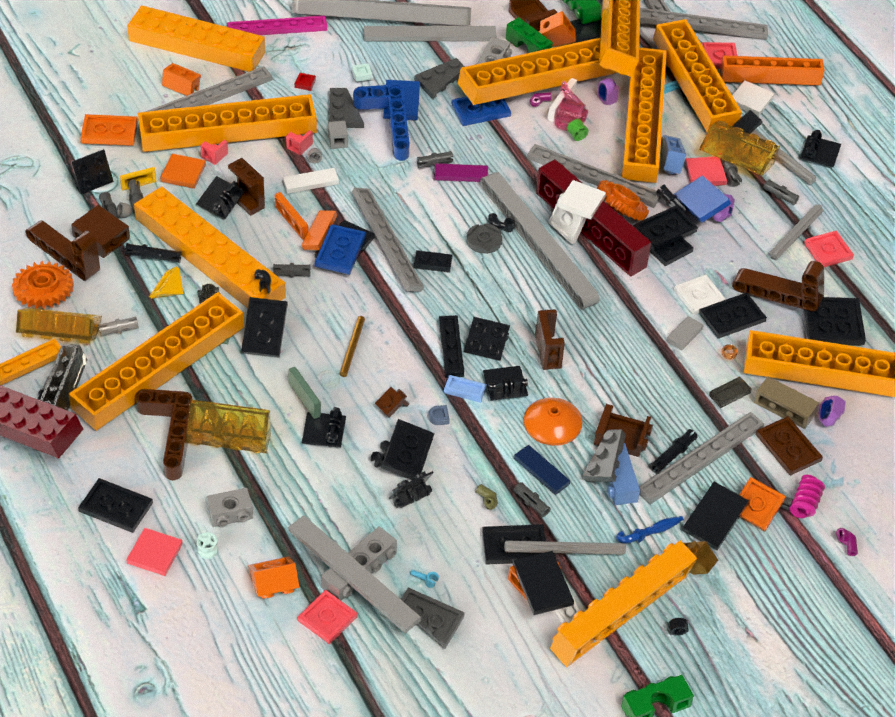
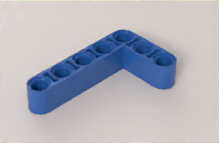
M399 85L361 86L355 88L353 92L355 108L360 110L388 108L394 157L399 161L408 159L410 142L403 88Z

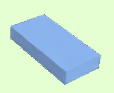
M449 375L444 393L481 403L487 384Z

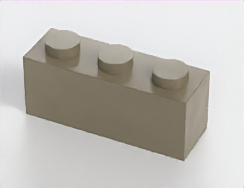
M767 377L758 388L754 400L755 404L782 418L789 416L797 426L806 429L812 421L819 402L770 377Z

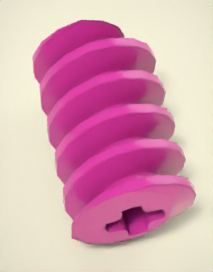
M808 474L801 477L797 492L790 506L792 515L797 518H807L815 515L818 503L825 490V485L822 481Z

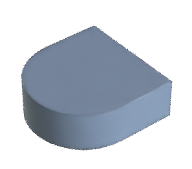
M447 405L434 406L429 410L428 418L432 424H449L450 419Z

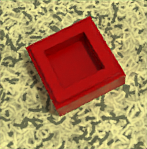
M299 73L295 81V88L311 91L316 81V76Z

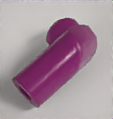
M551 92L535 93L530 99L531 106L538 107L543 101H551Z
M839 528L836 531L837 539L847 546V554L849 556H856L858 554L856 536L845 528Z

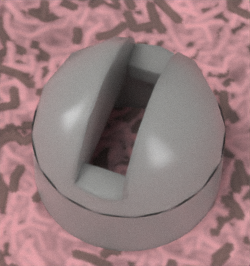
M317 148L310 149L308 160L311 163H319L322 160L321 151Z
M120 202L117 206V216H130L132 213L130 205Z

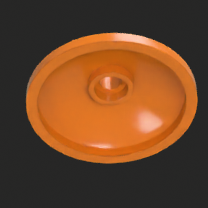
M554 397L543 398L533 402L527 408L524 415V426L527 433L534 440L542 444L551 446L564 445L573 441L580 434L582 416L572 403L564 399Z

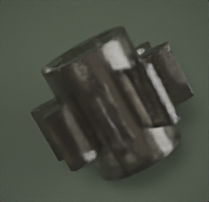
M213 284L202 285V290L197 291L199 303L204 302L219 292V287H215Z

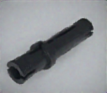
M126 243L125 249H127L125 255L140 256L141 259H146L147 257L180 263L182 258L180 257L182 251L148 247L146 244L141 246Z
M688 429L680 438H676L673 444L650 464L651 470L653 471L657 467L654 472L659 474L680 453H684L687 447L698 438L696 432L690 435L694 430Z

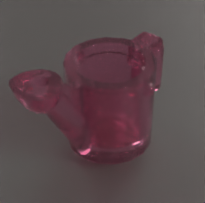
M563 81L560 91L563 92L565 97L560 103L555 126L568 131V124L562 121L570 123L575 119H580L585 123L589 110L585 109L586 104Z

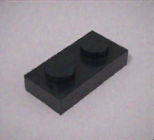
M416 250L414 268L450 273L453 255Z

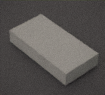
M687 316L667 337L666 342L682 351L703 330L704 325Z

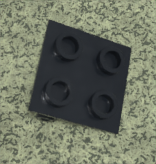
M813 131L811 136H807L800 159L834 167L841 144L821 139V131Z
M104 149L71 161L76 177L74 184L76 187H79L80 194L114 182Z
M216 176L196 204L226 219L245 190L239 188V184L235 181L229 183Z
M473 317L464 352L501 361L506 340L509 338L510 325Z
M520 366L483 370L491 401L528 396L526 388L528 381L524 379Z
M334 407L330 414L321 413L320 417L315 419L307 412L302 444L341 448L346 416L342 415L340 408Z
M424 471L416 475L415 479L410 482L407 479L398 483L397 487L392 490L393 493L389 500L394 498V506L396 508H403L410 503H414V499L418 501L419 498L422 499L429 496L432 488L430 485H426L425 482L434 472L426 474Z

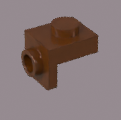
M390 387L375 404L390 418L402 404L408 406L409 402L406 400L407 395L402 390L398 389L396 391Z

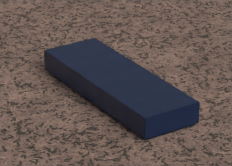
M527 445L514 455V459L553 494L557 495L570 485V480L530 445Z

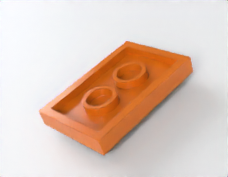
M85 114L80 138L81 143L134 146L138 118L137 116Z

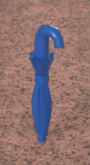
M671 517L660 520L651 527L635 529L632 534L624 536V532L621 531L616 535V539L624 544L634 541L640 543L646 536L664 532L677 525L680 521H683V517Z

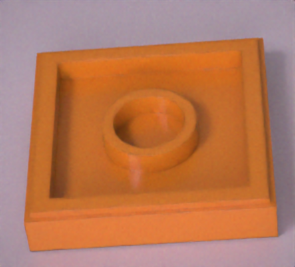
M172 153L160 177L161 182L195 189L206 166V160Z
M750 477L739 494L749 500V504L740 518L766 531L785 501L786 496Z

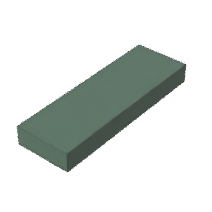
M296 367L289 368L288 383L314 419L319 418L321 415L320 400Z

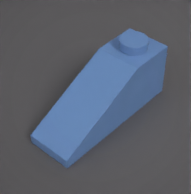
M663 135V170L669 174H680L686 157L681 139Z
M624 443L622 453L618 456L619 468L615 470L616 482H611L610 486H608L609 498L613 499L614 505L636 503L640 494V488Z

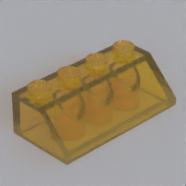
M716 121L711 125L699 150L763 176L774 165L780 146L776 145L773 141L761 139L756 134L746 133L741 128L731 127L724 121Z
M35 308L18 309L16 333H22V337H33L34 334L41 335V339H52L53 336L59 337L60 341H71L72 338L78 339L79 343H90V340H95L97 337L98 324L101 323L102 315Z
M191 400L187 426L188 443L252 451L254 453H267L271 437L270 410Z

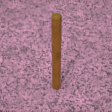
M358 316L340 371V376L346 377L365 321L363 316Z

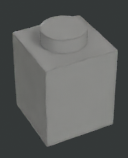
M345 121L328 122V138L331 149L348 148V132Z

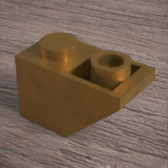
M693 541L684 543L698 558L690 573L693 575L708 574L718 559L707 542Z

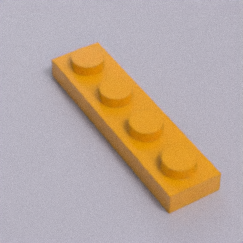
M54 338L0 363V385L65 356L63 348Z

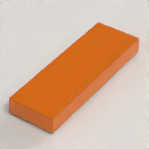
M281 192L276 193L275 208L300 238L304 240L308 233V224Z
M319 210L302 243L303 250L321 249L328 230L337 217L336 211Z

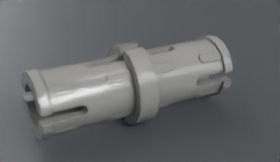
M136 316L98 324L101 336L112 333L121 334L122 331L139 328Z

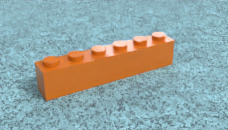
M723 55L720 76L724 82L743 83L745 80L750 83L821 85L825 70L823 59Z

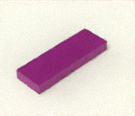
M435 163V180L480 182L482 177L488 175V166Z

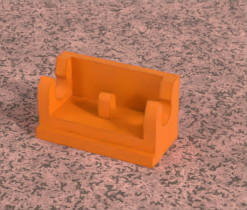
M172 63L163 69L162 86L187 96L194 93V90H199L201 74Z

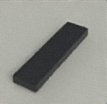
M458 315L439 316L445 378H449V375L464 377Z

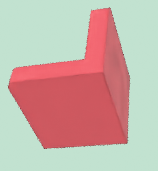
M310 130L304 136L296 135L292 132L286 135L287 149L299 155H302L313 144V132Z
M223 140L219 145H211L207 142H203L200 145L201 158L214 165L228 154V141Z

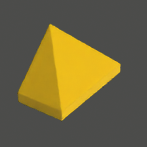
M155 167L120 175L122 191L129 189L128 182L130 180H138L140 186L157 182Z
M176 266L167 270L149 297L154 299L184 294L180 269Z

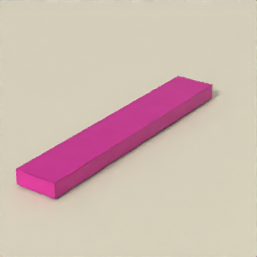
M326 16L227 22V27L257 35L327 31Z

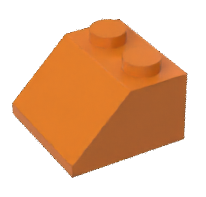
M289 556L248 565L254 590L258 597L270 598L274 596V593L282 592V594L294 592L296 588H300L295 562Z

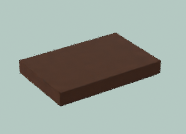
M789 416L756 431L755 435L790 476L821 462L823 456Z

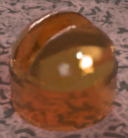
M727 344L722 348L721 353L725 359L732 360L737 356L738 350L734 345ZM733 349V353H725V350Z

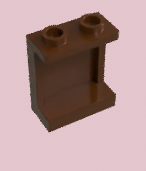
M540 0L509 1V13L513 18H521L537 31H540L541 20L558 13L555 9L548 11Z
M242 157L228 164V169L237 176L238 187L245 190L237 204L250 216L264 209V177Z
M99 205L71 224L72 233L75 238L86 231L93 234L97 241L98 255L102 258H105L130 239L129 226Z
M556 309L540 310L537 314L535 338L543 370L562 369L565 346L564 338L552 339L555 334Z
M606 404L595 433L594 445L599 446L607 430H623L626 434L624 443L628 454L640 457L641 451H645L648 444L646 436H650L653 425L650 424L651 417L647 416L646 421L643 422L612 413L613 405Z

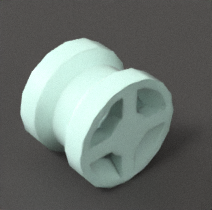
M208 532L200 534L196 540L199 556L204 559L215 557L218 553L217 537Z

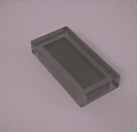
M739 376L711 390L709 396L722 408L750 394L752 388Z

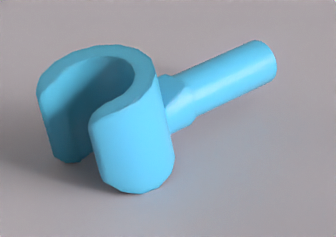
M415 570L410 572L411 575L424 580L429 588L434 587V581L439 579V575L436 572H430L428 575Z

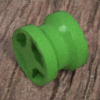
M580 119L571 121L567 126L568 132L572 134L576 141H580L588 135L589 130Z

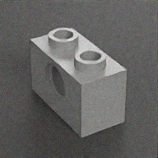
M247 488L207 496L208 510L213 527L253 519V506Z

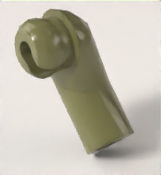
M480 484L476 493L484 497V504L487 509H494L498 504L497 494Z

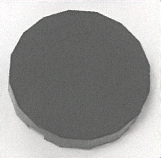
M483 223L480 226L479 224L474 225L467 232V244L469 248L478 253L488 254L495 252L502 245L501 231L496 226Z

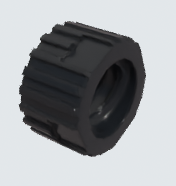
M684 618L670 620V633L675 636L686 634L689 631L688 621Z

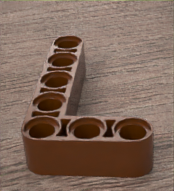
M43 220L38 221L25 230L26 236L33 244L64 265V267L83 281H86L100 271L97 241L91 232L86 231L71 242Z
M810 261L802 275V283L741 268L732 282V287L740 293L747 292L755 297L809 311H816L824 297V266L820 262Z
M141 389L135 395L138 413L142 415L171 417L163 464L165 477L172 481L178 480L183 474L194 412L192 395L184 391Z

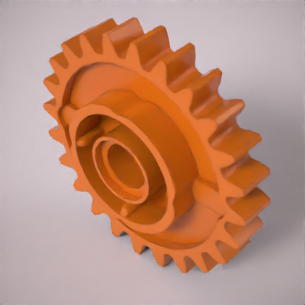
M602 180L597 186V189L606 192L605 202L616 212L639 221L644 220L649 214L648 207L644 205L645 203L641 202V199L630 189L608 180Z
M41 261L39 265L34 262L32 267L26 265L27 269H20L21 273H16V278H13L12 289L14 296H16L17 301H21L22 305L27 303L29 308L32 305H35V309L39 306L45 309L47 305L53 308L54 303L60 305V300L66 301V297H70V292H73L72 273H69V269L64 270V265L58 267V263L51 265L50 261L47 264Z

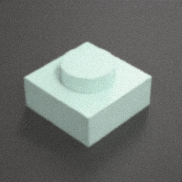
M369 63L352 66L356 82L372 79Z

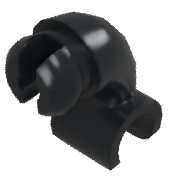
M495 213L488 215L489 224L496 226L498 229H504L506 232L513 231L512 218H506L504 222H501Z
M257 269L255 271V279L261 280L259 282V291L261 292L262 289L267 288V293H270V274L265 270Z
M387 440L380 443L382 453L376 451L371 454L370 461L375 460L374 466L376 468L381 466L389 445Z

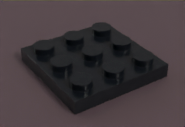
M823 297L816 311L804 309L808 339L836 344L865 345L866 337L859 298Z

